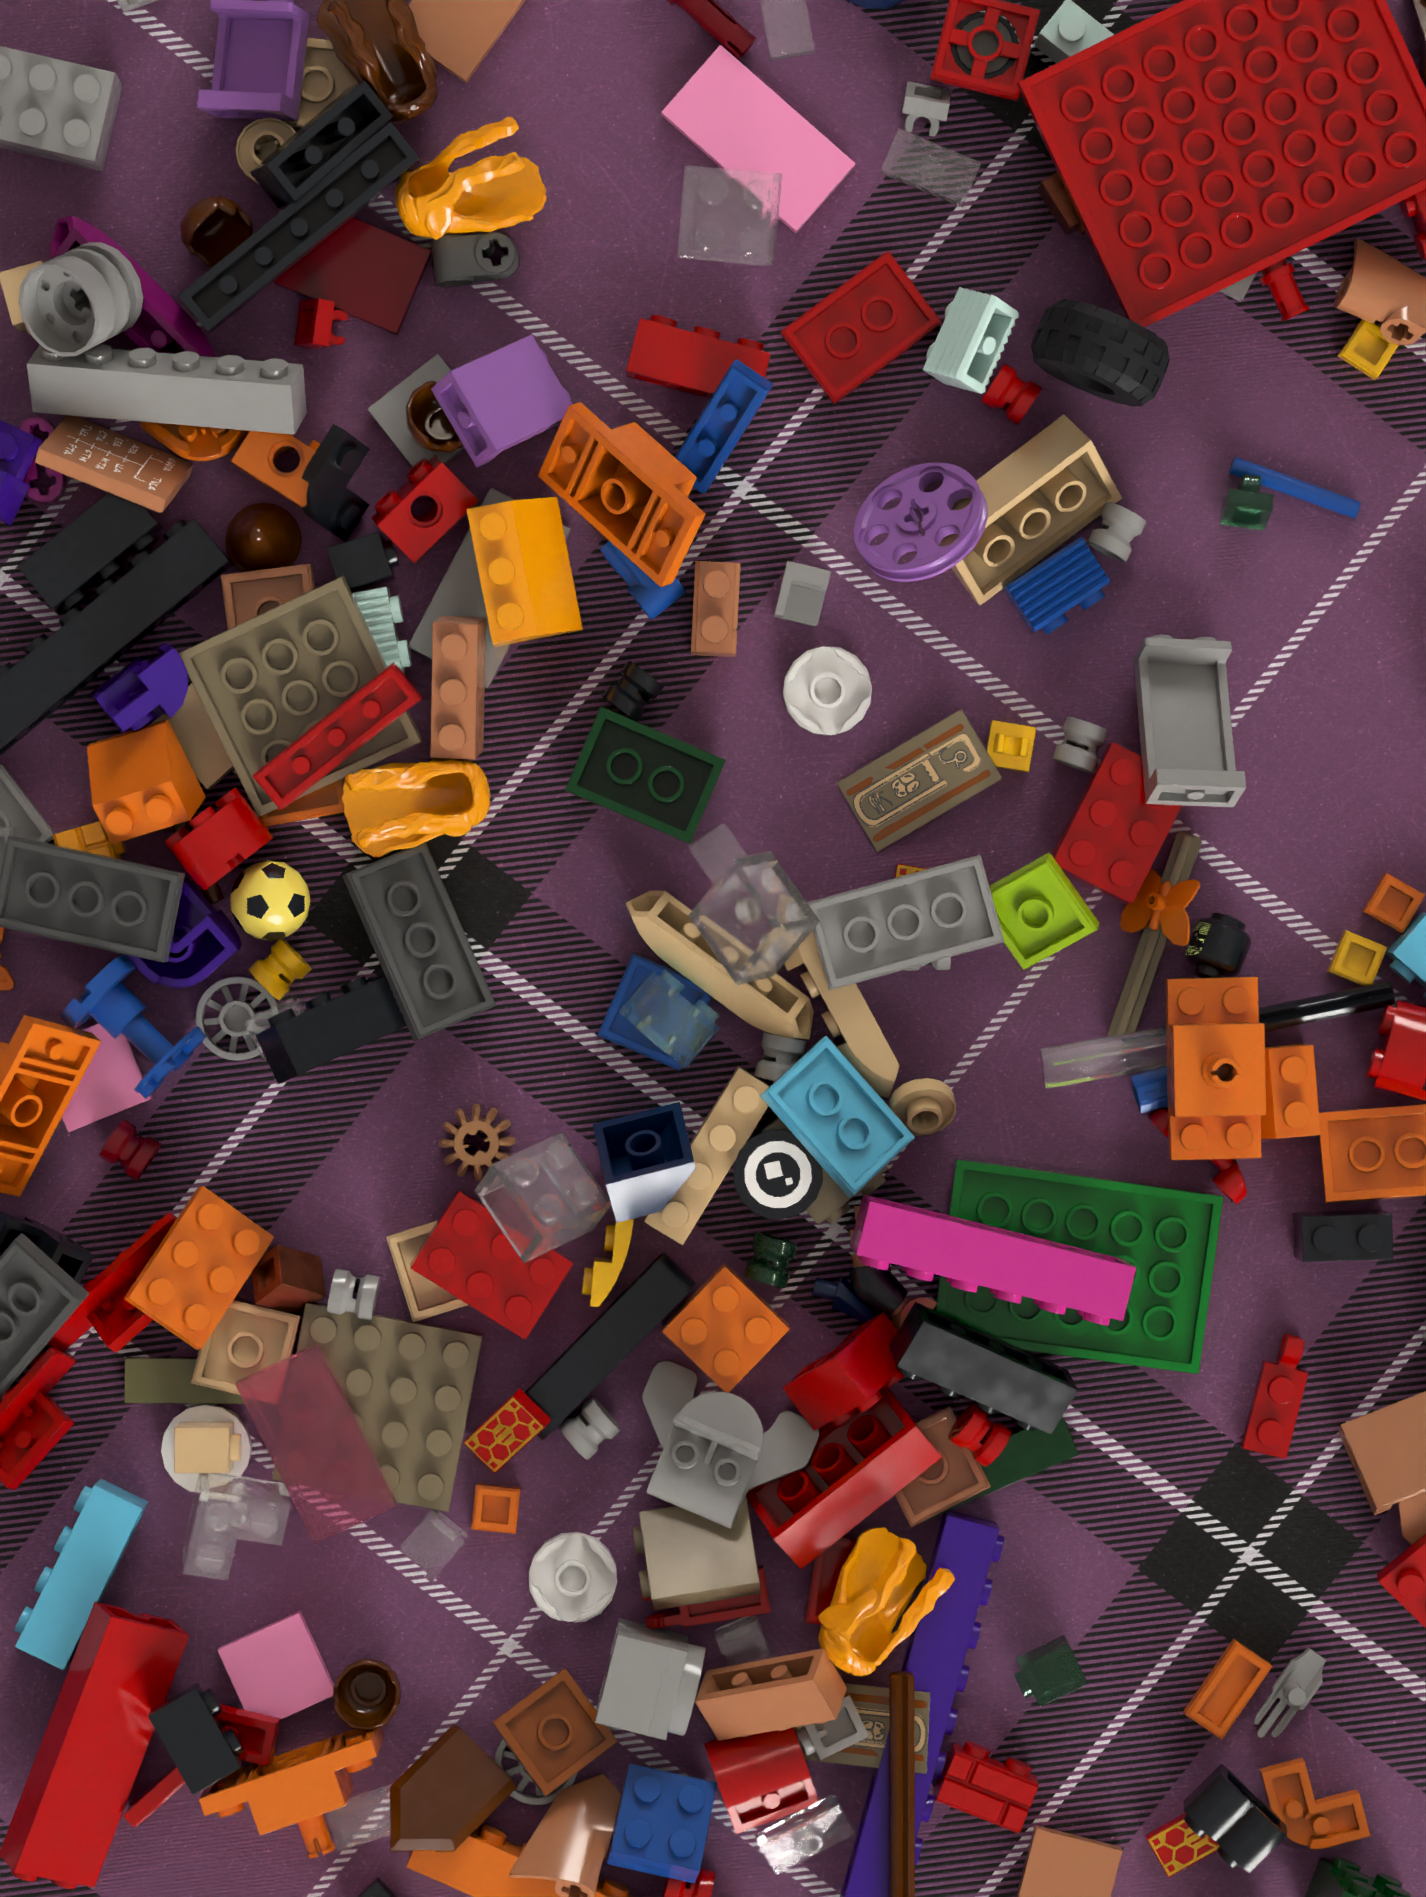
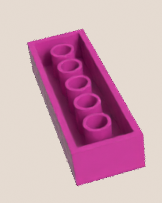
M866 1194L862 1195L850 1243L852 1250L856 1255H859L858 1259L862 1261L861 1264L888 1270L889 1264L892 1263L902 1266V1271H905L907 1276L932 1281L934 1274L946 1277L945 1281L949 1282L951 1287L976 1293L978 1285L990 1288L989 1292L1001 1300L1021 1304L1022 1296L1032 1298V1303L1039 1305L1038 1308L1065 1315L1066 1307L1076 1309V1314L1083 1316L1082 1319L1109 1326L1111 1318L1123 1321L1136 1272V1267L1121 1258Z

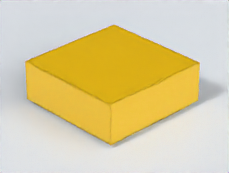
M1361 319L1341 349L1338 357L1373 380H1376L1399 345L1384 339L1379 325Z
M1343 930L1327 972L1361 986L1372 985L1387 947L1350 931Z

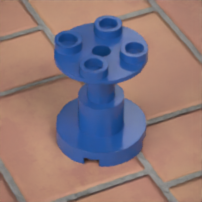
M123 954L121 957L118 956L85 986L86 990L79 997L81 999L80 1002L75 997L61 1013L60 1018L70 1027L77 1028L92 1016L114 1039L123 1034L155 1065L134 1089L146 1099L164 1082L163 1078L172 1069L174 1071L178 1070L193 1055V1050L207 1036L198 1026L173 1046L142 1015L147 1007L124 985L137 967Z

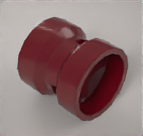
M123 1119L103 1146L99 1157L108 1163H116L120 1160V1165L124 1167L125 1174L137 1181L148 1168L162 1144L152 1137L144 1138L140 1135L137 1138L136 1126Z

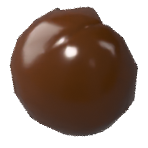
M220 195L217 197L210 196L201 199L186 212L180 223L181 241L191 255H196L207 266H215L252 235L253 225L235 201Z
M428 381L415 389L410 396L406 406L407 429L414 441L427 450L435 452L455 451L461 448L463 444L431 390L437 383L435 381Z
M364 1658L348 1664L334 1684V1711L351 1729L371 1731L386 1725L395 1715L400 1705L401 1689L396 1672L380 1660Z

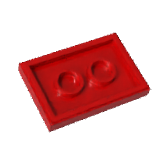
M887 251L784 328L780 334L833 405H835L939 327L942 322L890 252Z

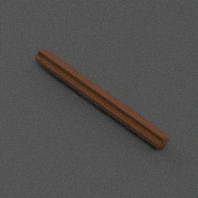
M908 1671L891 1672L889 1676L890 1897H915L914 1675Z

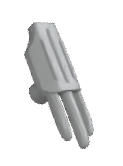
M1308 1647L1302 1654L1288 1663L1273 1684L1272 1693L1255 1716L1254 1724L1258 1725L1277 1698L1280 1699L1257 1732L1258 1737L1263 1738L1286 1705H1289L1290 1708L1273 1730L1271 1735L1274 1738L1283 1732L1298 1710H1304L1323 1683L1322 1671L1327 1661L1325 1658Z

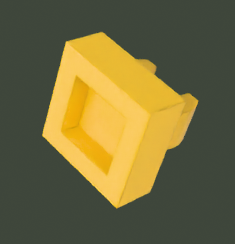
M991 720L986 751L994 765L998 768L1029 772L1036 727Z

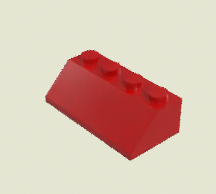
M882 1387L879 1391L883 1397L866 1411L861 1412L856 1407V1412L841 1425L834 1427L830 1422L819 1428L818 1441L805 1468L756 1487L746 1494L748 1501L772 1538L800 1569L820 1556L827 1548L851 1529L855 1528L861 1521L942 1458L890 1388L885 1389Z

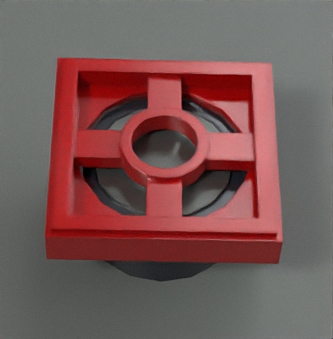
M949 0L930 80L1017 101L1020 93L1017 83L1022 81L1040 10L1002 0Z

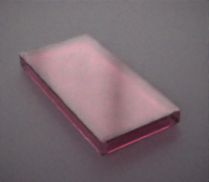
M319 1343L236 1382L235 1385L314 1545L396 1507L397 1502Z

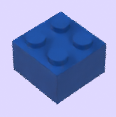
M629 1763L624 1777L606 1864L695 1883L701 1868L717 1783Z

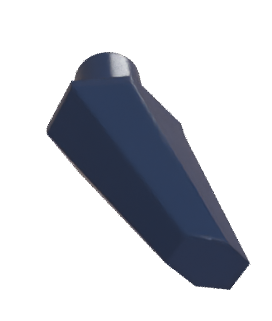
M840 1276L838 1283L816 1278L812 1295L833 1300V1309L839 1310L863 1323L873 1318L874 1308L857 1297L852 1285L843 1276Z

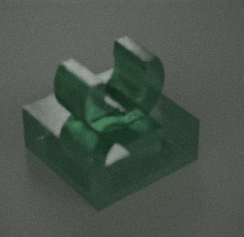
M1243 474L1241 485L1238 484L1237 489L1228 490L1221 508V525L1258 530L1265 529L1273 511L1274 495L1259 493L1261 476Z

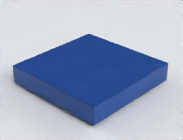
M633 953L598 1036L680 1071L712 996L681 973Z

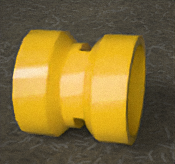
M281 938L271 946V954L265 959H258L248 970L274 998L280 1001L289 992V985L295 979H303L312 969L302 956Z

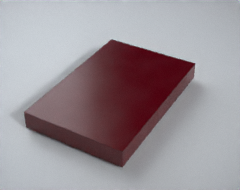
M351 218L273 283L309 299L320 298L334 301L335 310L344 311L349 316L398 336L432 251L363 221Z

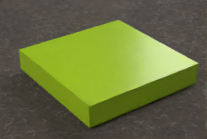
M1050 852L989 886L1004 943L1023 970L1098 930L1099 921Z

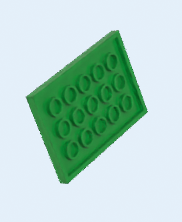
M956 1159L948 1215L1121 1258L1136 1267V1272L1124 1319L1119 1321L1111 1318L1109 1326L1082 1319L1083 1316L1076 1314V1309L1066 1307L1065 1315L1038 1308L1039 1305L1032 1303V1298L1022 1296L1021 1304L1001 1300L989 1292L990 1288L978 1285L976 1293L951 1287L950 1283L945 1281L946 1277L940 1275L936 1297L938 1304L935 1306V1311L1022 1350L1199 1374L1223 1196Z

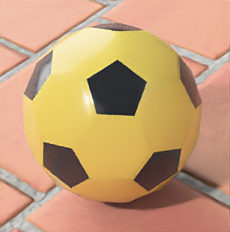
M272 860L253 864L243 870L233 883L230 895L231 912L236 923L254 938L268 941L285 938L296 932L306 920L311 902L309 889L302 875L286 863Z

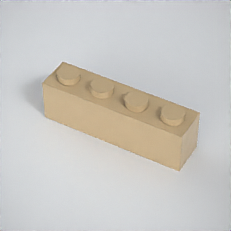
M739 1066L736 1068L690 1143L696 1169L661 1212L645 1216V1223L683 1246L736 1160L739 1150L746 1144L767 1110L768 1105L760 1095L770 1087L769 1084Z

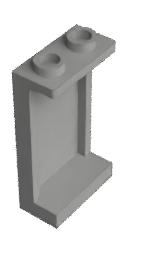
M1155 635L1145 638L1136 652L1133 661L1146 804L1234 807L1245 791V771H1236L1226 672V660L1232 652L1230 641H1217L1213 637H1198L1192 640L1173 639L1169 635Z

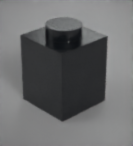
M379 532L327 548L336 579L344 576L352 593L396 579L392 568L399 566L400 563L392 540L384 542Z

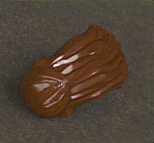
M406 0L322 1L318 10V26L328 36L338 59L350 71L358 83L365 80L393 115L389 121L404 122L415 119L433 106L438 94L436 66L429 53L426 52L425 42L419 37L414 14Z

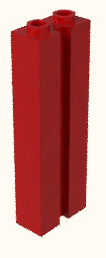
M94 1602L0 1850V1857L11 1868L10 1872L15 1877L30 1882L36 1881L37 1877L51 1879L54 1884L67 1889H76L77 1885L95 1887L155 1729L148 1714L151 1709L165 1702L190 1636L175 1621L141 1613V1615L133 1614L124 1608Z

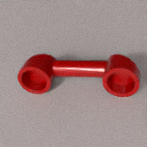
M1155 1109L1148 1119L1168 1138V1109ZM1209 1159L1221 1170L1211 1181L1233 1203L1238 1205L1246 1197L1247 1188L1237 1161L1235 1159Z

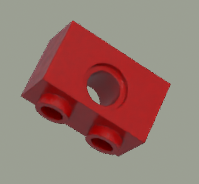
M436 455L429 461L423 458L417 462L406 475L408 481L397 492L390 490L379 499L374 506L376 513L371 517L374 523L414 564L467 513L466 509L472 508L479 501ZM420 496H430L432 498L430 511L422 516L412 515L411 505L413 501Z

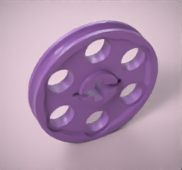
M940 462L915 465L887 478L869 494L856 516L854 524L855 544L867 566L874 573L885 579L898 582H913L931 578L955 566L978 543L987 523V502L976 480L965 469L953 464ZM943 480L942 485L937 490L924 492L925 487L929 483ZM902 498L899 505L895 508L882 510L889 500ZM963 498H972L971 503L961 510H952L957 501ZM916 508L919 509L921 515L923 516V522L921 524L925 532L924 536L918 527V521L920 520L916 512ZM889 533L883 543L869 546L875 536ZM959 534L957 540L951 545L939 546L941 540L947 535ZM917 552L912 561L906 564H897L900 557L905 553Z

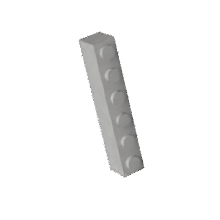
M98 344L78 356H59L39 345L27 362L32 411L35 413L295 434L307 414L303 364H292L283 359L274 358L256 361L244 360L238 355H225L219 358L199 356L198 353L191 351L170 354L158 353L150 348L121 350L112 349L105 344Z

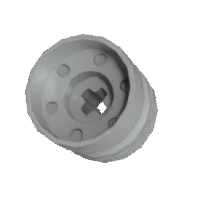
M86 242L30 270L21 283L19 294L22 319L31 336L44 349L59 356H78L133 327L141 314L143 303L140 278L131 262L118 249L102 242Z

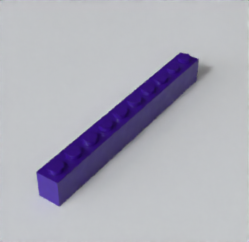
M952 1510L945 1511L942 1515L924 1586L934 1577L939 1567L949 1569L953 1573L955 1581L936 1600L934 1609L919 1621L913 1633L910 1634L901 1671L913 1673L914 1691L930 1692L927 1774L915 1773V1865L918 1863L923 1839L917 1837L921 1821H929L934 1804V1795L928 1794L933 1777L940 1779L945 1764L946 1752L940 1751L944 1734L952 1735L957 1719L958 1710L952 1708L956 1691L963 1693L968 1679L969 1666L963 1665L968 1648L975 1649L980 1634L981 1623L975 1622L979 1604L987 1605L993 1581L987 1579L991 1561L998 1563L1004 1544V1536L998 1535L1000 1529L996 1522ZM890 1728L879 1768H874L840 1897H890Z

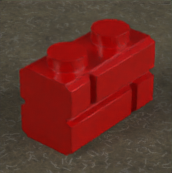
M966 1741L964 1747L953 1743L945 1759L940 1779H937L934 1787L935 1801L1019 1834L1039 1785L1036 1776L1030 1774L1032 1767L1010 1757H1007L1005 1763L989 1757L991 1752L989 1749L971 1741Z

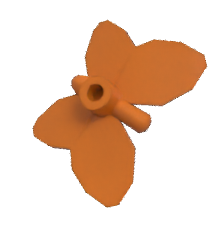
M1150 869L1133 904H1127L1122 911L1120 921L1122 931L1135 933L1147 926L1151 930H1158L1161 923L1163 934L1173 944L1186 946L1189 943L1190 924L1185 908L1195 897L1200 888V882L1195 879L1180 881L1172 887L1170 881L1162 882V878L1153 869Z

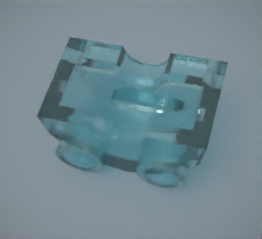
M652 970L618 1012L662 1051L674 1058L681 1066L687 1068L721 1028L715 1023L720 1015L700 998L693 1005L680 993L686 986L667 970H664L660 976Z

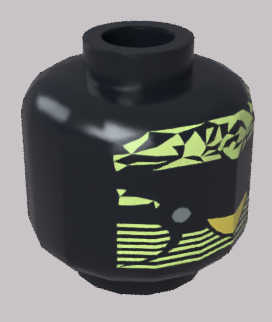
M1212 913L1210 918L1200 919L1195 925L1185 951L1188 961L1196 966L1194 974L1201 978L1234 977L1238 975L1251 945V938L1244 931L1246 925L1233 917L1220 913Z

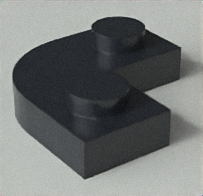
M333 424L303 473L302 479L309 482L307 489V505L302 510L311 520L346 542L370 505L346 488L370 448L344 429Z

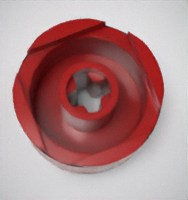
M236 787L215 802L219 808L218 812H215L209 806L188 822L194 829L190 832L184 826L164 841L180 864L203 891L273 839L267 826Z
M1397 1000L1395 1006L1387 1005L1383 1010L1377 1033L1385 1035L1382 1050L1375 1049V1051H1372L1366 1077L1374 1079L1373 1087L1426 1101V1090L1422 1089L1424 1083H1426V1007Z

